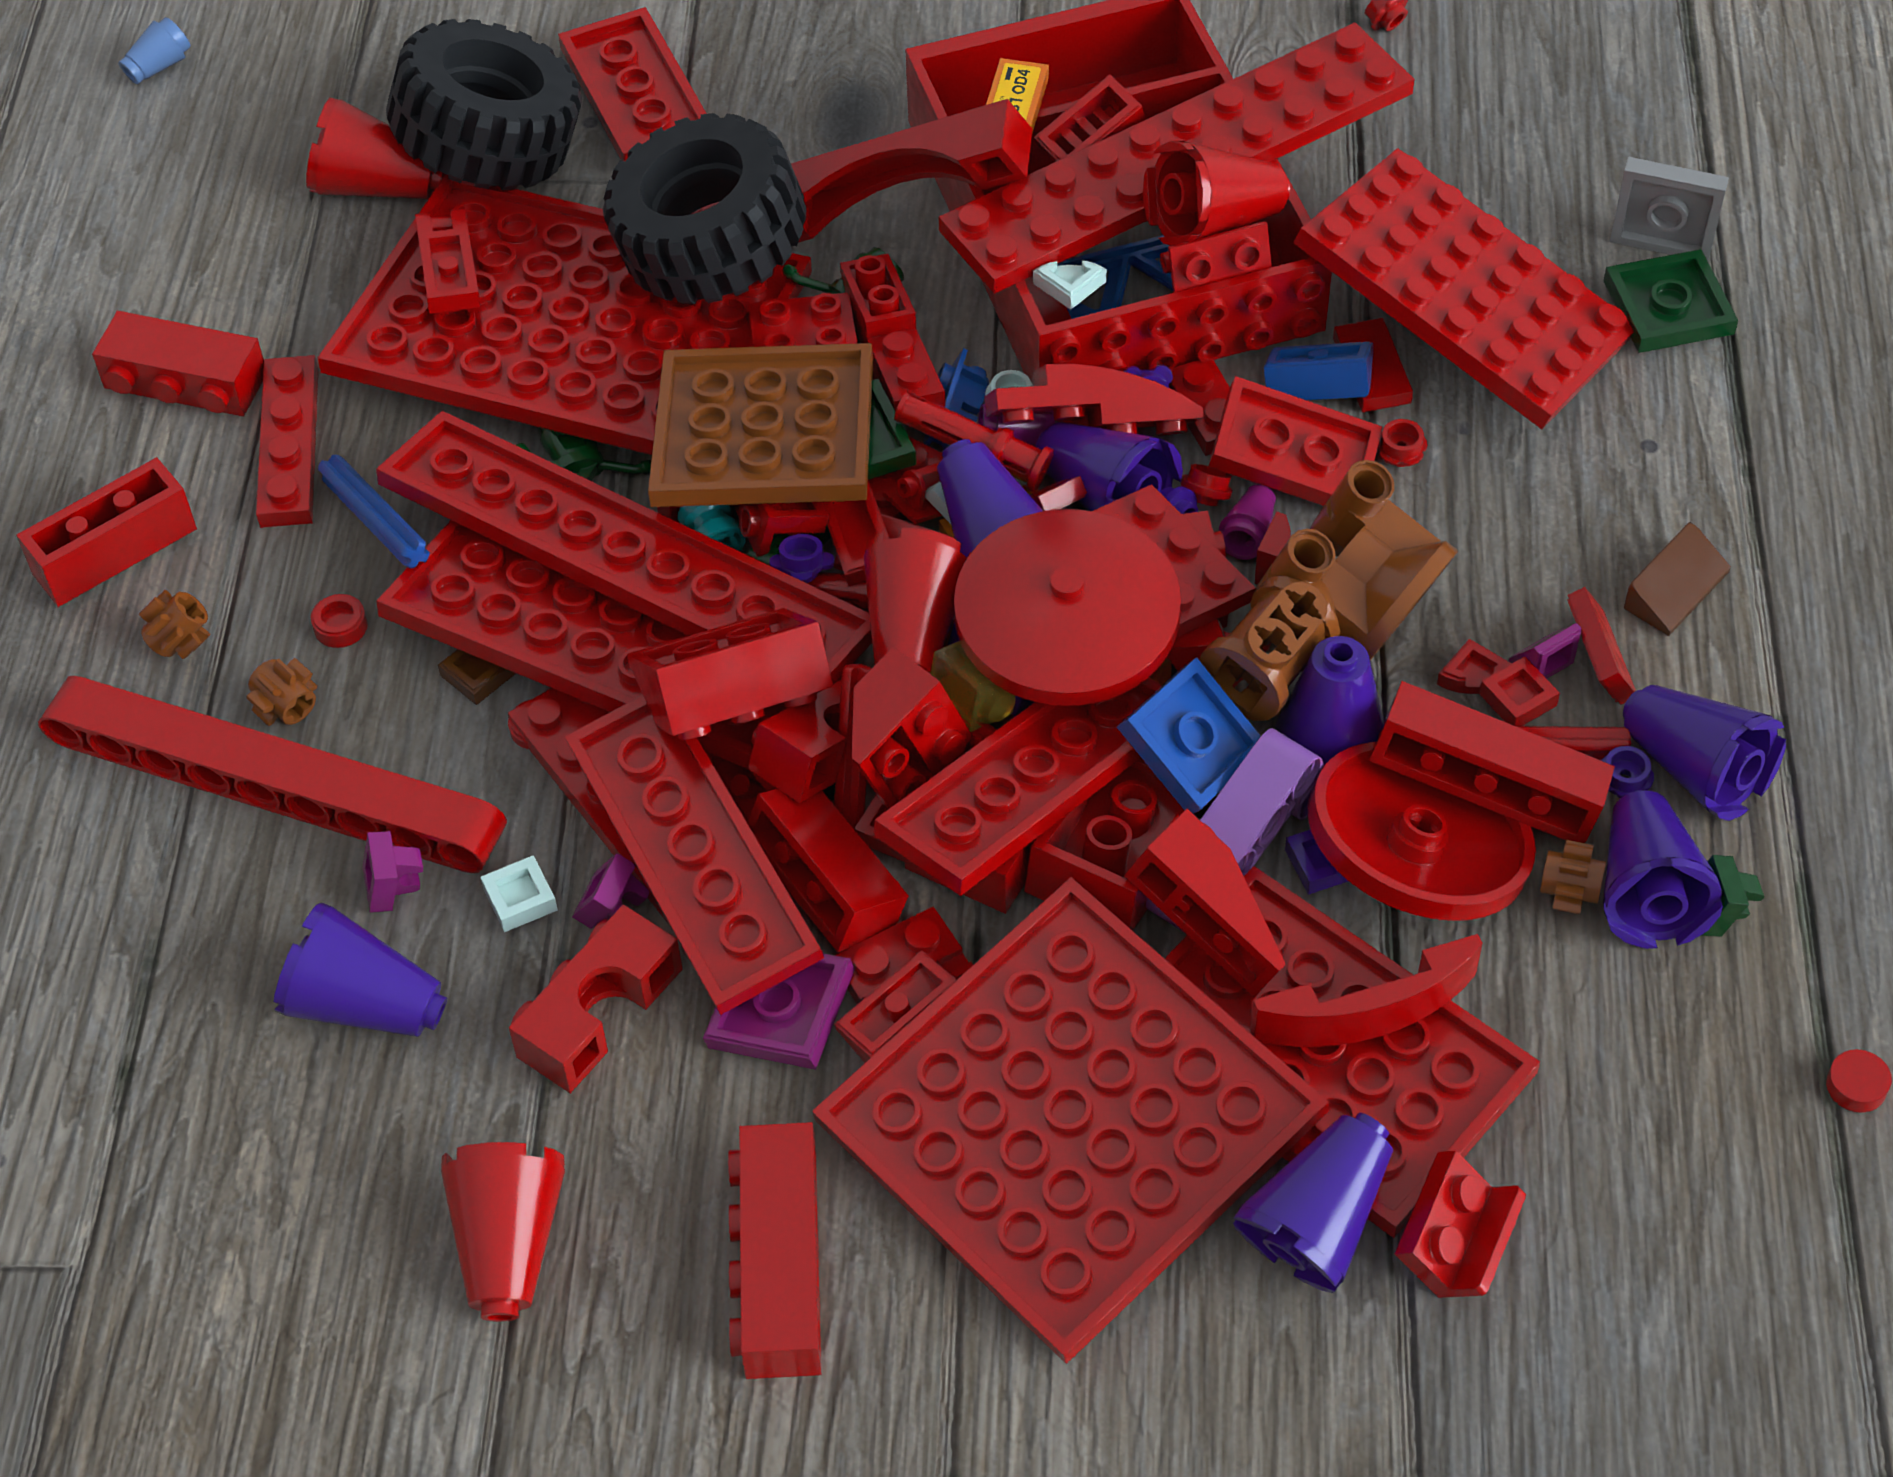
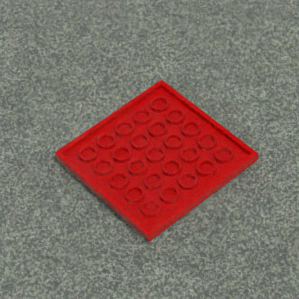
M1070 877L813 1109L812 1114L815 1121L1067 1364L1329 1112V1102Z

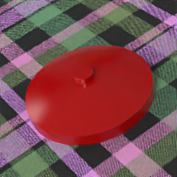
M1061 509L1037 512L1015 519L999 527L983 539L970 553L963 564L955 586L954 608L957 635L962 648L973 665L987 679L1005 691L1023 699L1049 705L1073 706L1097 703L1114 698L1137 687L1148 679L1167 658L1176 640L1180 622V587L1175 571L1164 552L1147 535L1132 525L1112 516L1086 510Z
M1376 742L1349 747L1336 754L1324 765L1309 798L1308 820L1310 829L1319 849L1331 865L1344 878L1364 893L1403 912L1447 921L1473 920L1495 914L1510 905L1521 893L1533 869L1536 854L1535 839L1529 825L1369 761Z

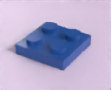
M1197 657L1185 664L1117 726L1118 730L1184 810L1188 809L1193 814L1201 810L1224 788L1261 737Z

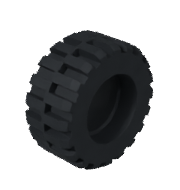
M456 19L443 20L438 26L435 23H431L412 34L404 42L403 48L400 49L386 108L387 120L398 144L403 143L405 152L413 159L419 158L422 160L424 167L434 173L440 171L448 175L449 180L462 183V181L474 183L477 188L489 189L490 186H498L501 190H514L519 185L528 188L541 181H545L555 174L566 159L582 103L581 89L575 74L571 72L567 62L562 57L556 58L553 49L546 44H538L532 40V36L521 31L518 33L506 29L507 26L493 23V25L481 24L480 20L467 19L465 22H457Z
M715 113L701 114L700 119L690 121L687 117L674 121L675 126L663 130L661 127L650 133V139L645 143H636L628 151V159L618 162L611 176L613 180L608 181L603 198L605 201L603 206L604 220L629 274L633 276L635 282L642 289L668 301H672L675 297L682 304H696L698 299H705L708 303L722 301V296L733 292L735 296L749 291L748 286L756 281L763 283L773 275V268L777 264L783 266L790 258L792 253L791 246L797 247L806 220V205L803 193L782 142L775 133L767 130L766 126L754 120L748 119L746 121L745 118L739 115L728 113L724 118H719ZM713 203H717L716 205H714V206H712V207H710V208H708V209H706V210H704V211H701V212L692 214L693 212L699 210L700 208H703V207H705V206H707V205H710V204H713Z

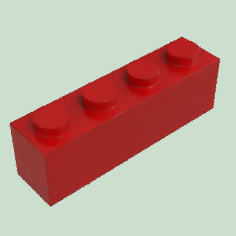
M1401 681L1369 760L1563 840L1586 843L1604 808L1615 768L1611 764L1404 681Z
M813 1122L739 1126L740 1149L728 1151L730 1187L740 1186V1204L729 1205L730 1242H740V1260L729 1261L731 1299L741 1298V1318H730L731 1357L742 1356L746 1379L822 1375L817 1165Z

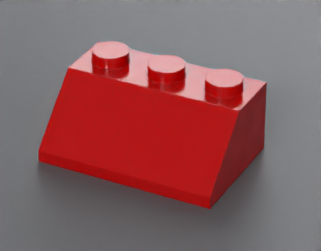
M786 608L627 654L631 670L657 727L672 736L677 735L680 740L706 735L712 731L710 724L730 718L732 723H744L759 719L765 715L764 708L784 702L785 707H796L811 703L818 698L816 692L834 687L818 621Z

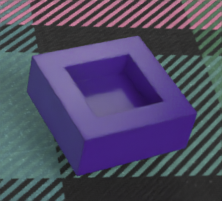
M1311 829L1286 837L1285 852L1308 895L1348 882L1321 852Z

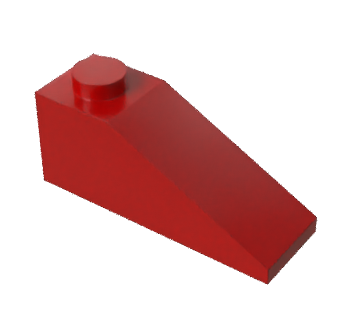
M1188 809L1145 849L1124 875L1253 997L1286 965L1231 849L1216 836L1208 825L1202 823Z

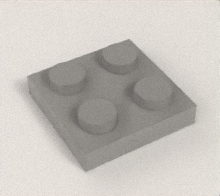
M1628 157L1610 242L1669 255L1702 249L1707 261H1709L1729 177Z

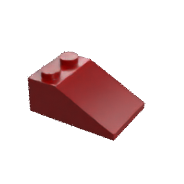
M1140 758L1036 838L1031 845L1024 892L1045 901L1072 877L1133 931L1147 910V897L1124 875L1145 849L1185 810L1145 761Z

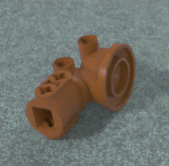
M1363 460L1356 462L1350 467L1332 496H1330L1314 519L1310 529L1298 530L1291 535L1273 564L1256 586L1250 604L1251 610L1227 637L1217 638L1202 652L1199 661L1246 718L1254 721H1268L1276 716L1286 704L1289 695L1288 687L1302 672L1316 645L1326 638L1344 636L1358 641L1367 650L1371 661L1458 553V550L1450 543L1439 540L1389 500L1394 492V480L1391 473L1383 465L1375 461ZM1271 642L1276 648L1267 654L1263 649ZM1240 678L1249 684L1242 692L1237 691L1232 686Z

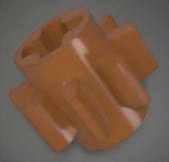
M164 590L139 613V616L147 622L141 629L143 640L149 648L164 657H171L177 652L182 659H185L210 636V633L202 627L208 620L206 609L199 600L186 592H178L172 597L167 590Z
M296 658L292 659L287 666L280 659H271L262 663L252 673L248 682V688L251 692L246 698L253 704L251 710L268 726L272 725L277 718L285 725H293L300 722L311 712L316 702V696L313 691L317 689V685L311 680L313 673Z
M1566 840L1563 853L1548 850L1540 893L1555 895L1552 909L1580 914L1583 901L1598 904L1606 861L1591 859L1594 845Z

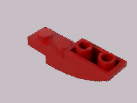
M889 254L867 255L856 260L841 262L840 273L845 292L850 296L853 320L860 343H872L873 380L879 379L895 412L907 390H911L915 394L945 407V390L916 329V312Z
M1045 364L1033 372L1034 386L996 388L984 396L986 417L1002 416L1003 424L1008 425L1033 422L1034 414L1053 413L1054 421L1079 420L1085 418V411H1087L1088 425L1090 427L1137 434V428L1156 427V435L1166 436L1187 433V425L1203 418V407L1162 384L1128 372L1088 365Z

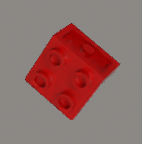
M822 293L810 297L783 300L770 299L765 302L751 303L748 306L754 347L858 344L848 293Z

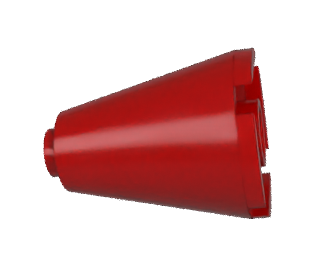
M329 97L324 104L316 127L322 129L317 144L312 143L309 152L306 173V186L310 189L309 191L318 195L430 198L433 190L435 191L446 174L440 171L434 173L424 167L422 160L419 158L413 159L403 148V143L398 144L389 124L342 99L338 100Z
M1169 141L1158 146L1153 154H1161L1155 166L1147 167L1144 174L1143 203L1146 218L1150 226H1158L1164 237H1159L1158 239L1163 244L1170 246L1230 231L1277 215L1284 209L1290 196V182L1284 170L1278 164L1186 141Z
M902 528L900 529L899 538L883 540L885 531L875 534L866 543L864 554L874 664L876 665L894 646L932 675L955 619V586L968 556L966 557L960 552L961 543L953 537L931 530Z
M487 1142L458 1147L456 1160H453L447 1153L442 1155L441 1174L467 1302L470 1308L481 1311L480 1318L493 1322L513 1321L519 1318L520 1310L527 1309L532 1305L565 1174L564 1155L555 1149L544 1147V1158L526 1155V1143Z

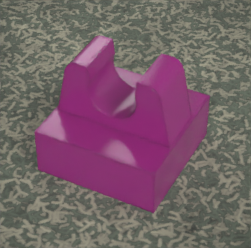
M391 831L368 832L363 859V873L369 912L393 911L395 895L412 893L420 889L418 873L423 872L421 852L419 848L393 846Z
M618 853L613 855L595 871L572 918L592 929L600 921L610 919L622 906V899H626L636 906L644 902L649 895V890L632 875L636 865Z

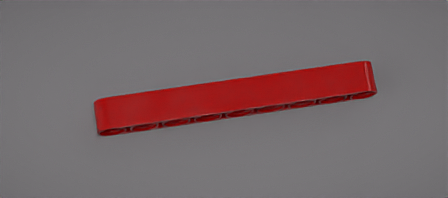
M80 676L67 677L38 721V726L42 733L53 742L65 748L366 841L368 832L391 831L393 846L419 848L422 859L467 873H479L483 870L507 825L505 815L497 807L482 799Z

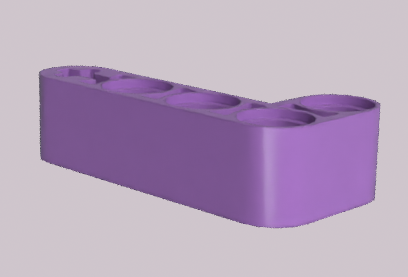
M1273 728L1268 729L1258 739L1200 819L1231 849L1243 876L1256 864L1290 815L1295 816L1299 820H1303L1308 816L1309 798L1319 773L1324 767L1321 757ZM1147 898L1146 908L1148 910H1150L1157 916L1161 917L1177 929L1181 930L1167 915H1165L1151 900Z

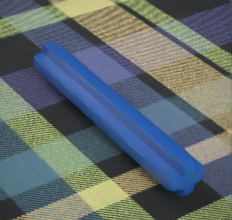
M332 455L328 461L321 460L318 470L323 474L322 481L404 566L415 568L419 562H426L428 560L430 552L425 548L426 542L343 457Z

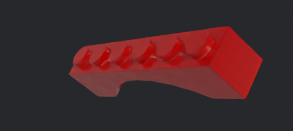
M1004 99L791 163L806 205V220L799 242L813 239L832 220L852 205L878 191L899 183L923 178H950L967 182L981 190H986L1027 178L1033 129L1008 99Z

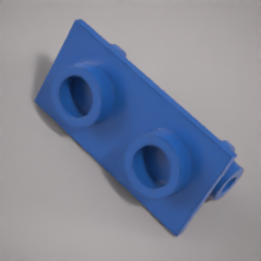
M963 348L952 365L944 363L937 375L945 390V408L977 422L978 417L972 414L977 415L979 413L989 380L983 368L964 365L968 350ZM926 434L922 442L927 446L935 442L942 446L943 451L950 446Z

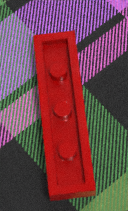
M315 355L264 359L256 516L260 528L313 524L318 365Z

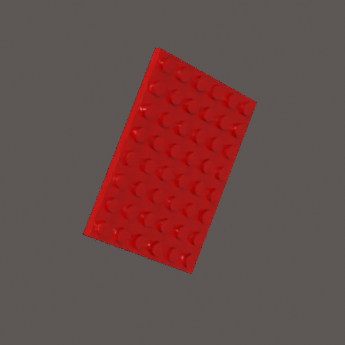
M445 175L419 213L430 212L431 217L450 215V210L465 208L480 308L429 314L416 219H414L317 357L320 373L652 455L664 350L754 347L749 304L765 302L770 299L798 298L804 286H800L791 279H787L782 269L785 265L790 264L797 269V273L801 276L809 278L812 273L811 257L791 253L790 258L784 265L780 266L777 264L773 268V275L763 283L759 281L752 283L748 286L749 291L735 296L734 292L722 296V301L708 303L705 299H698L696 304H682L675 297L672 301H668L642 289L635 282L633 276L629 274L604 220L603 209L519 189L501 190L498 186H490L489 189L477 188L474 183L466 181L458 183L449 180L448 175Z

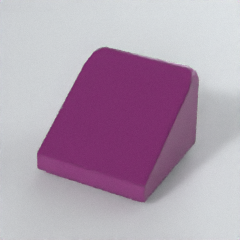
M1574 623L1548 634L1509 657L1508 661L1513 663L1525 656L1548 679L1574 663L1582 628L1577 623Z

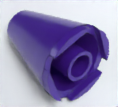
M1057 422L1043 431L1036 443V447L1041 450L1046 446L1054 449V455L1046 473L1051 479L1059 482L1077 476L1081 477L1087 493L1084 494V498L1077 502L1087 511L1098 509L1151 484L1160 492L1166 487H1172L1173 479L1179 482L1182 479L1183 468L1180 453L1174 444L1158 437Z
M969 439L955 442L942 452L943 459L938 464L937 471L954 538L961 543L960 552L967 557L983 539L999 527L1023 516L1043 512L1040 506L984 443H972Z
M1344 636L1329 637L1319 642L1289 694L1286 704L1278 715L1275 730L1321 757L1324 765L1336 754L1349 747L1376 742L1382 728L1384 718L1369 655L1365 647L1358 641Z
M1649 685L1642 690L1635 691L1627 699L1623 708L1624 727L1630 731L1631 737L1709 813L1723 820L1730 821L1746 813L1749 808L1741 805V803L1752 792L1762 797L1779 770L1786 749V739L1778 735V729L1784 728V725L1771 715L1658 685Z
M1648 790L1635 791L1623 796L1616 802L1611 814L1603 902L1604 914L1611 932L1625 943L1651 949L1658 948L1656 940L1661 941L1675 938L1678 946L1691 942L1709 931L1721 916L1723 907L1721 902L1722 888L1718 877L1664 796Z
M322 902L315 905L302 927L312 930L310 936L306 935L300 945L292 944L280 973L273 1001L279 1004L274 1009L275 1012L288 1017L419 1037L425 1027L435 1030L443 1015L448 999L439 994L441 982L334 907Z
M1359 1112L1355 1118L1341 1115L1239 1207L1238 1212L1233 1218L1236 1219L1233 1223L1235 1229L1248 1243L1273 1263L1280 1258L1295 1267L1293 1276L1319 1290L1334 1293L1345 1279L1393 1153L1392 1146L1386 1140L1389 1136L1388 1130L1377 1120L1364 1113Z

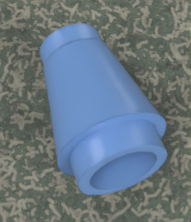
M165 17L159 23L152 21L118 64L132 82L139 84L142 80H146L185 58L184 52L191 45L181 29L172 20Z

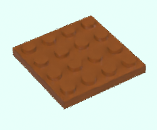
M872 343L664 350L648 487L650 506L683 507L867 500L873 371Z

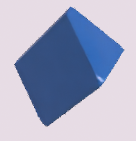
M1353 342L1273 347L1264 365L1266 387L1304 400L1366 397L1371 388L1373 343Z

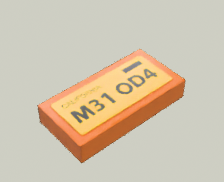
M1000 58L986 105L1008 99L1034 130L1049 79V65Z

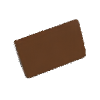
M1689 522L1631 582L1624 609L1667 636H1670L1729 573L1731 566L1701 530Z

